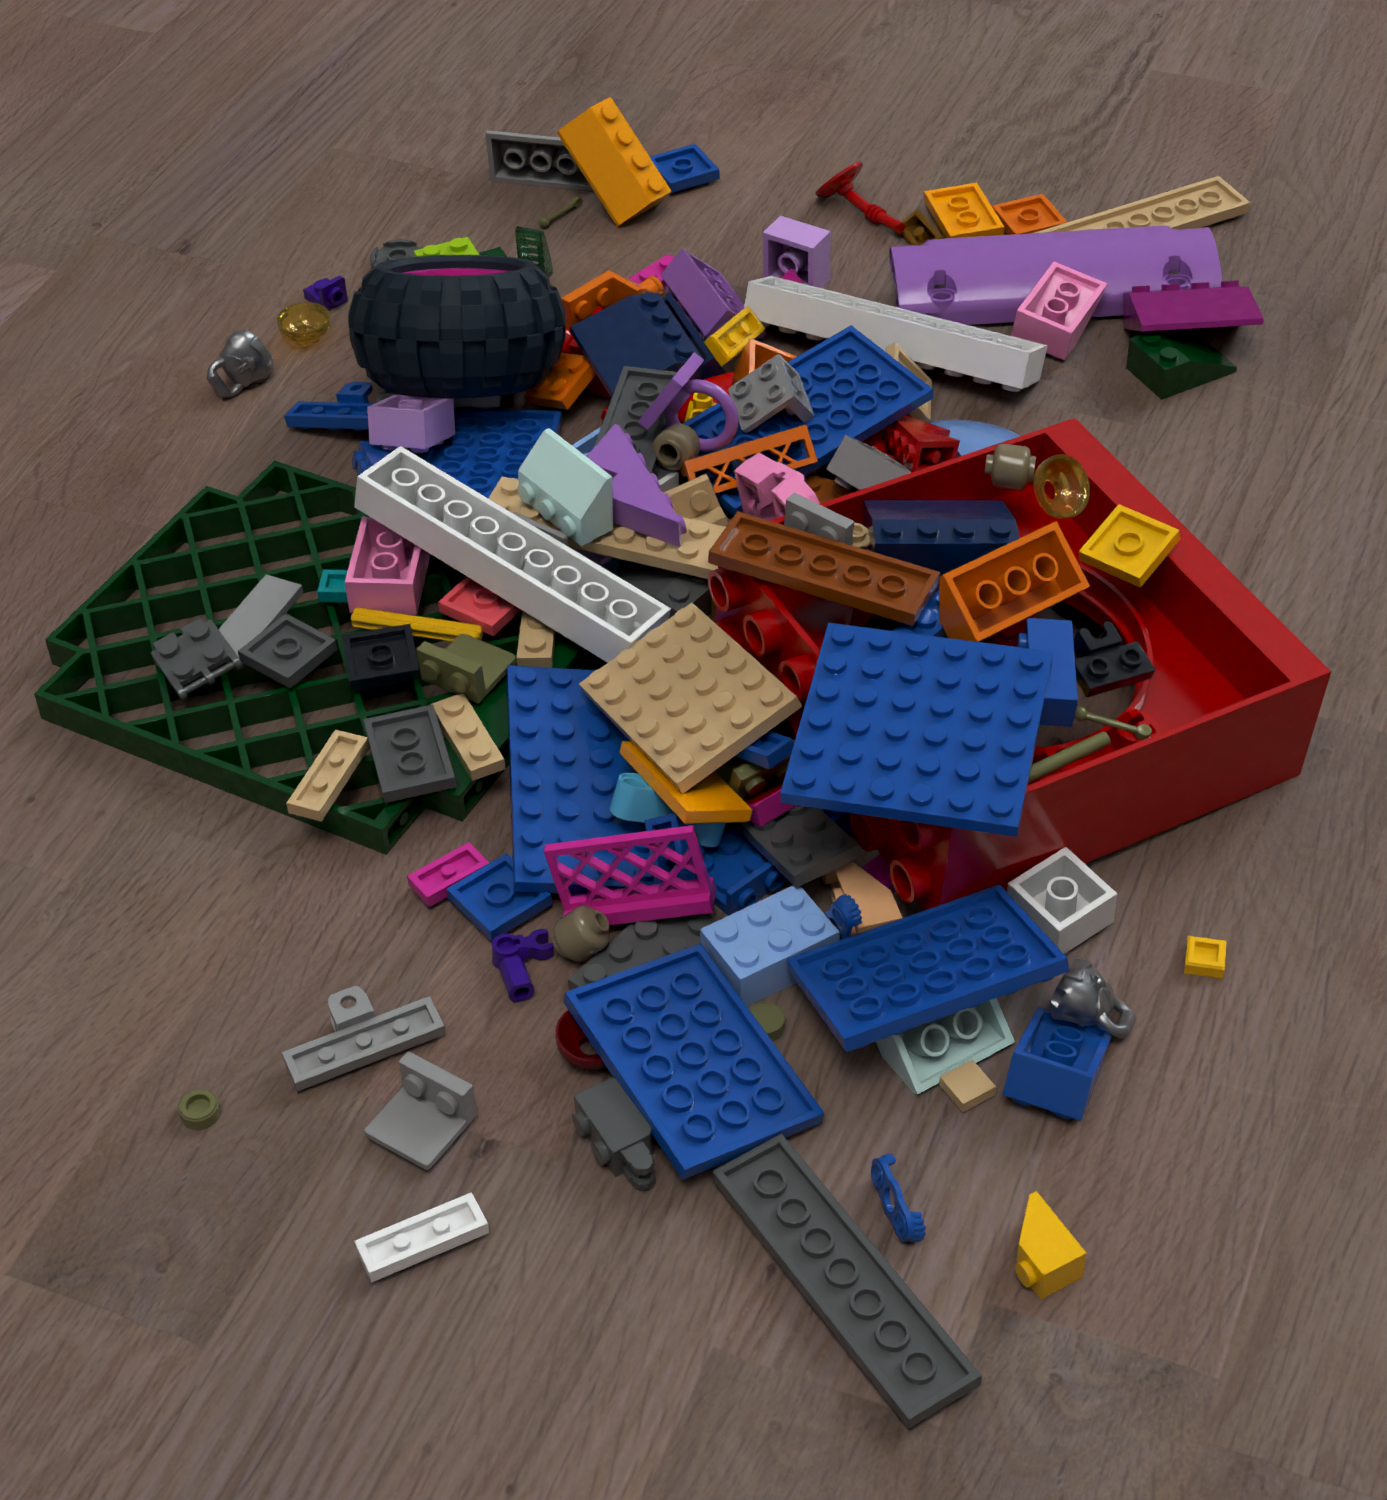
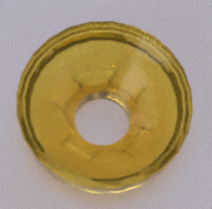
M297 303L286 307L278 314L277 326L284 338L295 342L297 345L307 346L311 343H317L329 330L330 313L325 306L317 303Z
M1059 454L1042 461L1038 466L1034 476L1033 491L1038 504L1048 515L1054 518L1066 519L1077 516L1086 508L1090 496V484L1084 468L1075 458ZM1046 481L1051 482L1054 486L1055 497L1053 500L1049 499L1045 493L1044 486Z

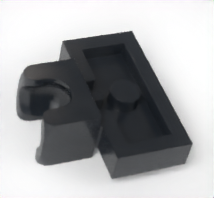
M1109 621L1104 622V631L1098 639L1094 638L1087 629L1082 628L1078 631L1073 641L1074 652L1078 657L1075 659L1076 681L1086 698L1152 679L1155 672L1154 666L1139 642L1136 641L1121 646L1122 638L1114 625Z

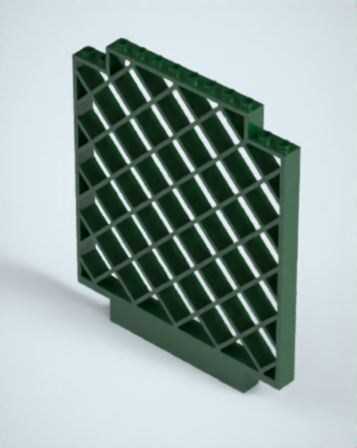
M275 460L252 483L242 490L238 496L205 486L45 639L53 665L60 667V669L34 693L41 719L385 855L389 853L425 808L463 822L504 772L502 770L472 781L445 736L444 742L454 772L456 787L384 803L369 747L368 755L362 758L341 792L377 784L380 795L379 799L344 807L333 804L322 822L288 813L286 803L313 764V754L321 752L335 730L367 737L363 719L428 706L457 695L451 692L425 698L422 687L433 684L422 680V678L421 680L351 691L342 635L369 631V629L341 632L339 624L352 622L351 615L353 613H350L349 605L345 602H319V599L295 603L286 613L315 629L330 626L332 632L330 637L336 639L338 650L313 670L341 664L344 674L296 684L291 688L285 686L233 698L231 688L272 679L243 663L242 668L238 670L233 668L215 678V683L211 685L206 683L187 694L189 698L224 690L226 700L173 712L171 701L180 700V698L154 662L150 652L155 650L152 645L155 641L172 632L179 637L182 635L180 629L156 633L154 625L206 615L207 621L211 619L219 629L228 618L214 621L212 613L237 608L266 574L302 585L303 593L318 590L323 569L348 570L352 553L319 559L318 552L355 545L362 517H370L354 507L356 487ZM279 491L285 492V494L276 495ZM336 512L352 515L310 525L307 519ZM298 520L300 523V527L253 536L251 531ZM244 532L245 535L243 539L200 548H196L195 542L226 535ZM184 543H188L190 550L175 553ZM309 555L311 562L264 572L261 567L262 564ZM431 555L428 566L432 567L434 574L426 575L419 607L438 603L466 575L456 569L445 571L442 564L444 562ZM253 567L255 574L205 584L204 581L206 576ZM197 578L198 586L152 596L147 595L146 589ZM136 590H139L141 598L126 601ZM523 610L503 627L513 626L517 636L486 642L513 653L516 659L514 666H518L517 651ZM440 612L421 616L460 622ZM144 627L148 629L149 635L101 646L97 645L96 638ZM556 631L552 668L587 670L597 656ZM413 636L415 647H419L424 641L431 644L444 641ZM87 638L89 648L84 649L79 647V645ZM224 663V664H222L221 666H219V667L213 669V670L210 671V672H213V671L219 669L220 667H222V666H224V665H226V664H228V663ZM155 665L157 674L105 685L104 675ZM505 675L479 704L471 700L468 701L502 754L506 769L509 766ZM201 676V677L195 679L194 681H192V682L186 684L185 686H183V688L186 687V686H188V685H190V684H192L193 682H195V681L201 679L203 676ZM95 678L97 687L78 691L89 679ZM412 690L415 701L365 712L362 700ZM162 703L166 713L125 723L111 717L112 714ZM353 703L356 714L304 725L302 718L304 713ZM291 716L294 718L295 728L243 739L242 727ZM234 730L236 739L233 742L198 750L180 744V741ZM304 757L307 766L306 770L271 778L251 772V768Z

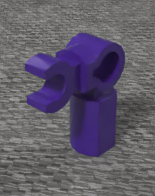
M547 929L535 930L527 937H523V934L517 936L508 933L500 934L492 941V963L500 971L510 1000L514 1003L529 1000L533 996L535 989L524 962H527L530 958L547 960L554 957L553 943H548Z

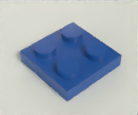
M696 144L650 157L671 189V193L681 192L686 188L705 185L710 181L720 179L719 168Z
M505 853L446 889L448 900L491 942L496 936L509 932L552 905V897L549 892L514 891L513 858L508 853Z

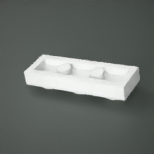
M471 1192L355 1240L354 1243L359 1258L372 1283L489 1233V1227Z

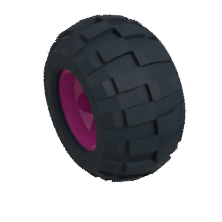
M432 255L381 262L362 278V286L358 288V291H354L348 313L350 342L357 364L361 368L366 369L367 377L386 391L415 397L478 398L513 394L531 389L549 375L551 367L560 359L566 335L565 310L557 288L550 284L548 274L532 261L505 256Z

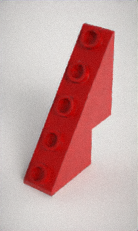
M906 415L882 429L885 434V442H888V449L911 473L957 457L960 441L949 437L950 430Z

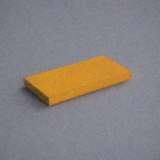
M622 741L619 753L684 824L750 821L752 809L715 771L682 794L631 741Z

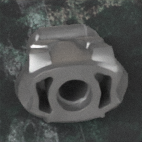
M249 330L235 331L227 339L219 354L220 357L210 364L207 369L206 379L221 398H232L239 394L244 387L249 386V384L261 383L267 379L274 369V358L258 336H255ZM222 367L226 375L234 382L231 390L217 374L216 370Z
M1074 958L1069 966V972L1063 975L1049 1001L1052 1019L1073 1022L1081 1027L1098 1024L1106 1032L1120 1039L1128 1036L1137 1019L1135 1013L1114 995L1112 985L1107 983L1093 964L1085 959ZM1112 1010H1116L1121 1014L1116 1024L1108 1017Z

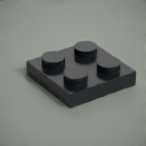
M410 624L342 635L351 691L421 680Z

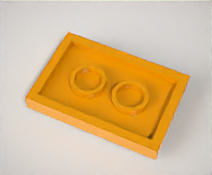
M977 182L924 191V202L946 239L1004 235V225Z

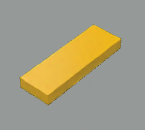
M746 306L708 337L704 343L722 367L744 349L750 338L755 339L765 331V327L751 308Z

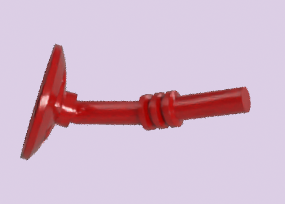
M861 161L850 165L833 176L815 193L817 197H823L838 192L841 197L844 196L863 212L867 220L876 225L882 224L899 234L905 229L904 223L888 215L886 210L876 204H869L853 191L854 185L852 181L863 167Z

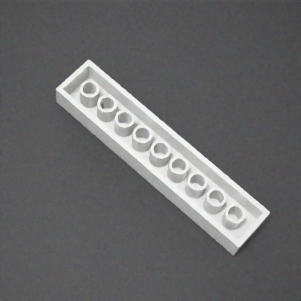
M774 276L748 281L744 308L749 306L764 327L773 324L779 326V331L795 334L796 331L806 333V338L822 341L823 338L828 339L852 325L884 351L886 347L896 342L923 369L932 370L934 367L945 369L944 373L947 375L962 377L963 374L973 376V381L977 383L991 384V381L1002 384V389L1019 392L1020 389L1028 388L1030 385L1040 381L1048 345Z
M401 446L357 476L355 508L607 663L618 656L621 651L632 648L649 631L657 628L669 619L671 608Z

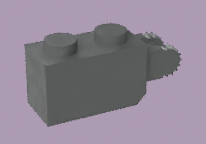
M615 1077L574 1095L576 1113L572 1114L573 1124L581 1137L587 1135L592 1142V1151L599 1164L602 1166L607 1164L615 1177L624 1173L635 1189L640 1191L650 1190L656 1180L654 1170H652L655 1165L652 1128Z

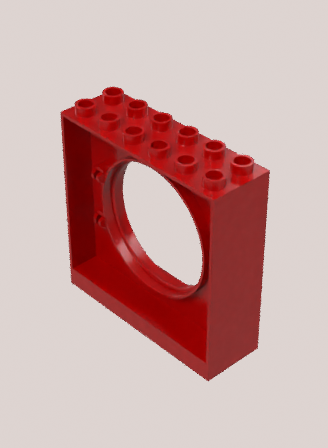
M1076 418L819 504L853 520L854 523L862 524L864 527L863 500H1003L1016 519L1019 538L1057 521L1090 587L1063 602L1085 613L1102 627L1104 622H1111L1122 638L1121 646L1138 641L1155 668L1152 679L1135 683L1134 694L1128 708L1115 719L1116 721L1137 727L1141 724L1148 725L1152 729L1149 738L1140 740L1133 733L1105 726L1092 734L1074 741L1035 748L1032 764L1102 731L1106 732L1110 738L1109 746L1028 784L1018 837L850 813L851 828L858 844L867 852L876 849L890 866V877L896 892L906 903H912L917 900L922 908L927 910L998 884L1007 892L1010 881L1064 847H1067L1086 864L1301 774L1331 671ZM997 445H1020L1030 449L1031 456H1036L1033 484L1027 483V487L1023 491L996 489L992 486L991 476L984 475L987 454L994 455ZM1118 504L1180 530V541L1141 588L1088 565L1079 559V550ZM785 515L769 521L784 525ZM718 566V569L711 571L708 575L710 594L716 604L714 623L798 697L802 707L776 726L778 734L795 740L828 623L862 627L874 614Z

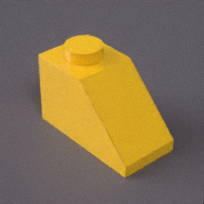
M1035 1191L1029 1194L1018 1244L1015 1270L1021 1283L1025 1287H1031L1041 1300L1083 1278L1086 1252L1039 1193Z

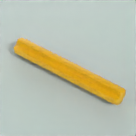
M360 607L354 608L351 615L352 626L356 628L375 630L410 624L412 635L417 637L453 642L461 634H466L482 640L483 637L482 627L476 624Z

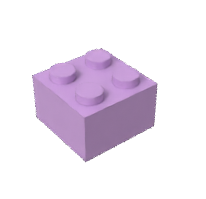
M779 216L763 232V278L768 276L780 278L792 268L806 285L823 288L830 281L831 231Z
M395 394L367 407L369 443L372 445H382L383 450H395L401 446L410 448V452L413 453L428 452L429 447L441 445L445 439L455 435L453 398H427Z

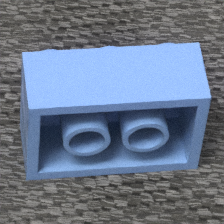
M794 885L700 929V943L747 1007L797 983L789 973L788 958L840 940L839 930L801 886L796 888Z

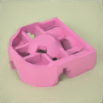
M757 453L747 459L734 470L743 513L766 520L784 516L786 499L794 492L820 504L814 491L806 484L804 474L785 464L775 462L761 453Z

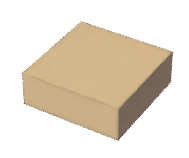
M974 1060L940 1076L939 1086L962 1113L996 1095L995 1084Z

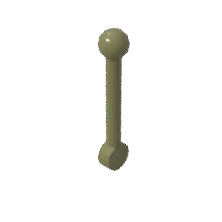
M574 196L571 203L548 217H541L538 222L539 225L545 228L549 225V222L573 207H581L582 198Z
M1076 707L1074 718L1077 721H1084L1086 719L1135 734L1140 740L1151 736L1152 729L1148 725L1141 724L1137 727L1089 713L1084 707Z

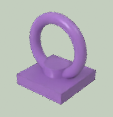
M694 352L639 419L638 423L648 430L664 411L668 427L672 424H681L677 412L691 394L703 393L709 395L720 404L726 420L725 427L720 435L711 439L699 438V451L713 452L722 449L734 438L738 429V412L731 397L718 385L706 380H689L704 362V359Z

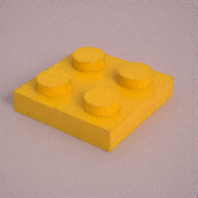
M1118 504L1079 550V559L1088 565L1141 588L1180 541V530Z

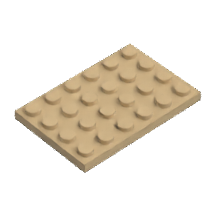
M693 603L678 610L674 616L657 628L649 631L632 648L621 651L618 656L600 669L593 671L589 677L579 683L584 694L682 794L802 707L798 697Z

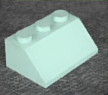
M550 428L544 430L518 470L519 486L517 490L519 497L524 503L537 510L544 519L552 522L580 546H583L613 530L612 476Z
M997 998L983 1002L977 1007L967 1008L947 1015L938 1021L928 1022L911 1028L902 1034L892 1035L876 1041L883 1059L914 1094H920L938 1084L940 1076L971 1060L977 1063L1015 1043Z

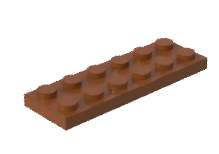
M739 511L731 519L708 554V563L914 626L937 588L940 579V572Z

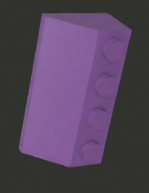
M683 248L661 274L667 283L666 290L678 298L677 303L683 311L689 314V319L693 325L701 330L700 335L704 340L744 309V302L722 273ZM763 331L754 340L764 338L767 334L766 331Z

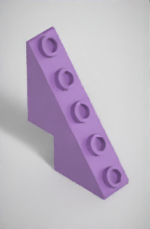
M614 424L586 456L612 476L613 523L680 547L681 535L687 532L682 515H676L669 495L667 493L663 494L660 490L656 475L654 473L650 474L647 470L645 459L641 453H636L630 435L628 433L624 434L620 426Z

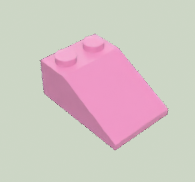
M1053 262L1018 308L1011 336L1048 345L1046 353L1065 361L1078 343L1108 283Z

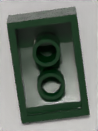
M1158 330L1145 332L1129 339L1126 369L1161 400L1237 371V367L1201 336Z

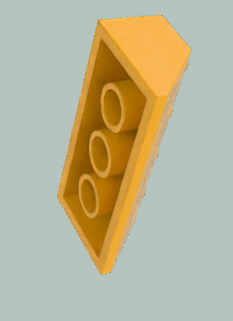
M611 97L591 106L556 132L617 227L657 206L672 192Z

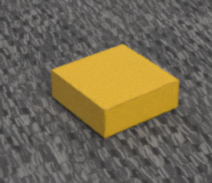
M1188 936L1184 974L1223 979L1227 941Z

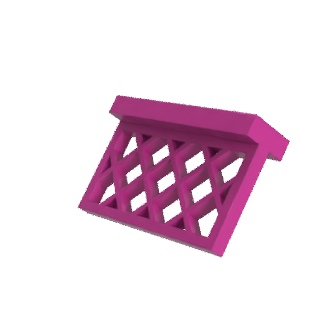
M693 825L545 845L544 854L564 908L563 916L581 905L590 906L595 910L601 911L607 917L609 925L713 913L717 888L713 877L708 875ZM686 839L689 849L684 855H681L666 846L670 841ZM643 845L653 852L645 860L630 852V849L633 846ZM607 850L616 855V857L609 865L594 857L593 854L596 851ZM570 855L580 861L574 869H571L560 863L557 856ZM659 855L676 863L670 873L653 864ZM622 860L640 868L634 877L616 869ZM586 864L603 873L597 882L580 874V871ZM684 867L697 874L698 879L682 880L676 876ZM647 872L662 880V883L646 885L639 880ZM611 877L626 885V887L610 890L603 886V884ZM574 881L590 891L588 893L571 895L568 887Z

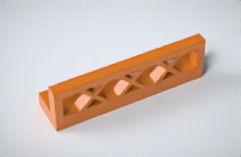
M805 424L684 461L680 472L682 478L687 476L688 481L695 479L696 473L705 470L717 475L712 486L716 494L737 487L736 480L724 474L729 463L735 461L743 463L747 460L745 458L754 456L757 453L768 451L778 457L776 462L781 463L784 460L790 463L787 466L793 469L816 463L818 460L807 425ZM803 442L807 454L806 459L796 461L785 455L790 444ZM780 447H783V449H782L781 452H779V451L776 450V449H777V448H780ZM722 466L720 471L715 469V467ZM721 479L728 481V483L719 485Z

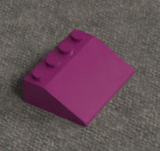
M1239 280L1221 281V287L1209 288V282L1191 283V289H1180V284L1161 285V291H1150V285L1132 286V292L1123 293L1124 329L1158 331L1264 324V318L1249 287L1239 286Z

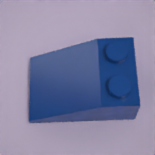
M1038 1006L1013 1052L1002 1095L1011 1097L1016 1103L1023 1106L1035 1105L1052 1111L1057 1117L1063 1119L1074 1118L1081 1121L1113 1036L1096 1024L1094 1026L1081 1027L1073 1022L1052 1019L1051 1010Z

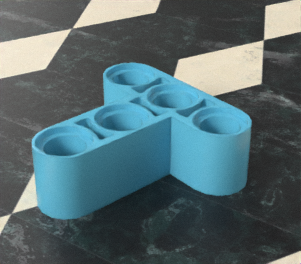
M622 773L619 775L609 808L614 816L627 821L645 823L644 820L674 813L639 774ZM726 823L688 824V826L693 825L700 845L716 847L721 842Z

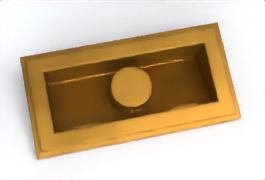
M918 209L902 221L905 229L901 234L911 245L920 246L928 240L945 239Z

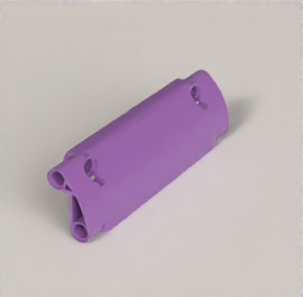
M1162 225L932 239L920 246H890L889 249L890 271L896 288V307L925 315L928 313L929 316L965 325L1014 322L1018 308L1053 262L1108 283L1091 317L1124 315L1123 293L1132 292V286L1150 285V291H1161V285L1180 284V289H1191V283L1209 282V288L1221 287L1222 281L1218 250L1209 227L1179 230ZM1169 271H1179L1180 274H1169ZM935 285H945V286H946V288H936V289H934Z

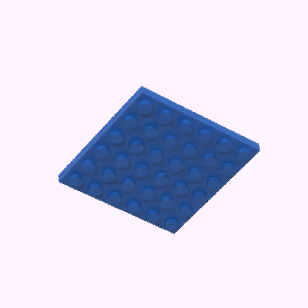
M828 623L780 792L781 803L1018 837L1053 663V652Z

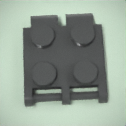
M201 617L179 628L182 632L181 636L177 637L172 632L152 643L155 650L150 652L154 662L181 701L188 698V693L202 685L215 683V678L233 668L238 670L243 667L239 657L213 621L210 619L204 622ZM230 661L228 664H226V665L220 667L219 669H217V670H215V671H213V672H210V671H212L213 669H215V668L221 666L222 664H224V663ZM203 676L201 679H199V680L193 682L192 684H190V685H188V686H186V687L183 688V686H185L186 684H188V683L194 681L195 679H197V678Z

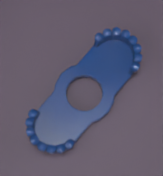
M847 894L838 897L831 904L830 909L825 912L827 918L839 930L840 940L851 937L852 928L862 923L861 910L858 909L859 905L855 903V899H851V896H847Z
M891 1153L873 1159L871 1165L872 1181L881 1199L884 1212L888 1219H890L898 1238L902 1242H920L924 1240L926 1226L923 1224L924 1219L921 1218L922 1213L909 1211L900 1185L894 1179L889 1168L890 1165L895 1164L896 1157ZM890 1189L894 1196V1209L890 1201Z

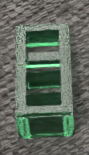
M517 226L515 235L518 258L538 262V264H535L545 271L550 278L553 274V266L544 231ZM528 245L537 246V248L528 247Z

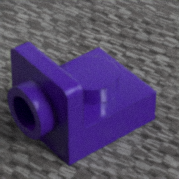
M337 276L332 280L324 278L303 289L305 299L324 313L348 302L346 283L342 276Z

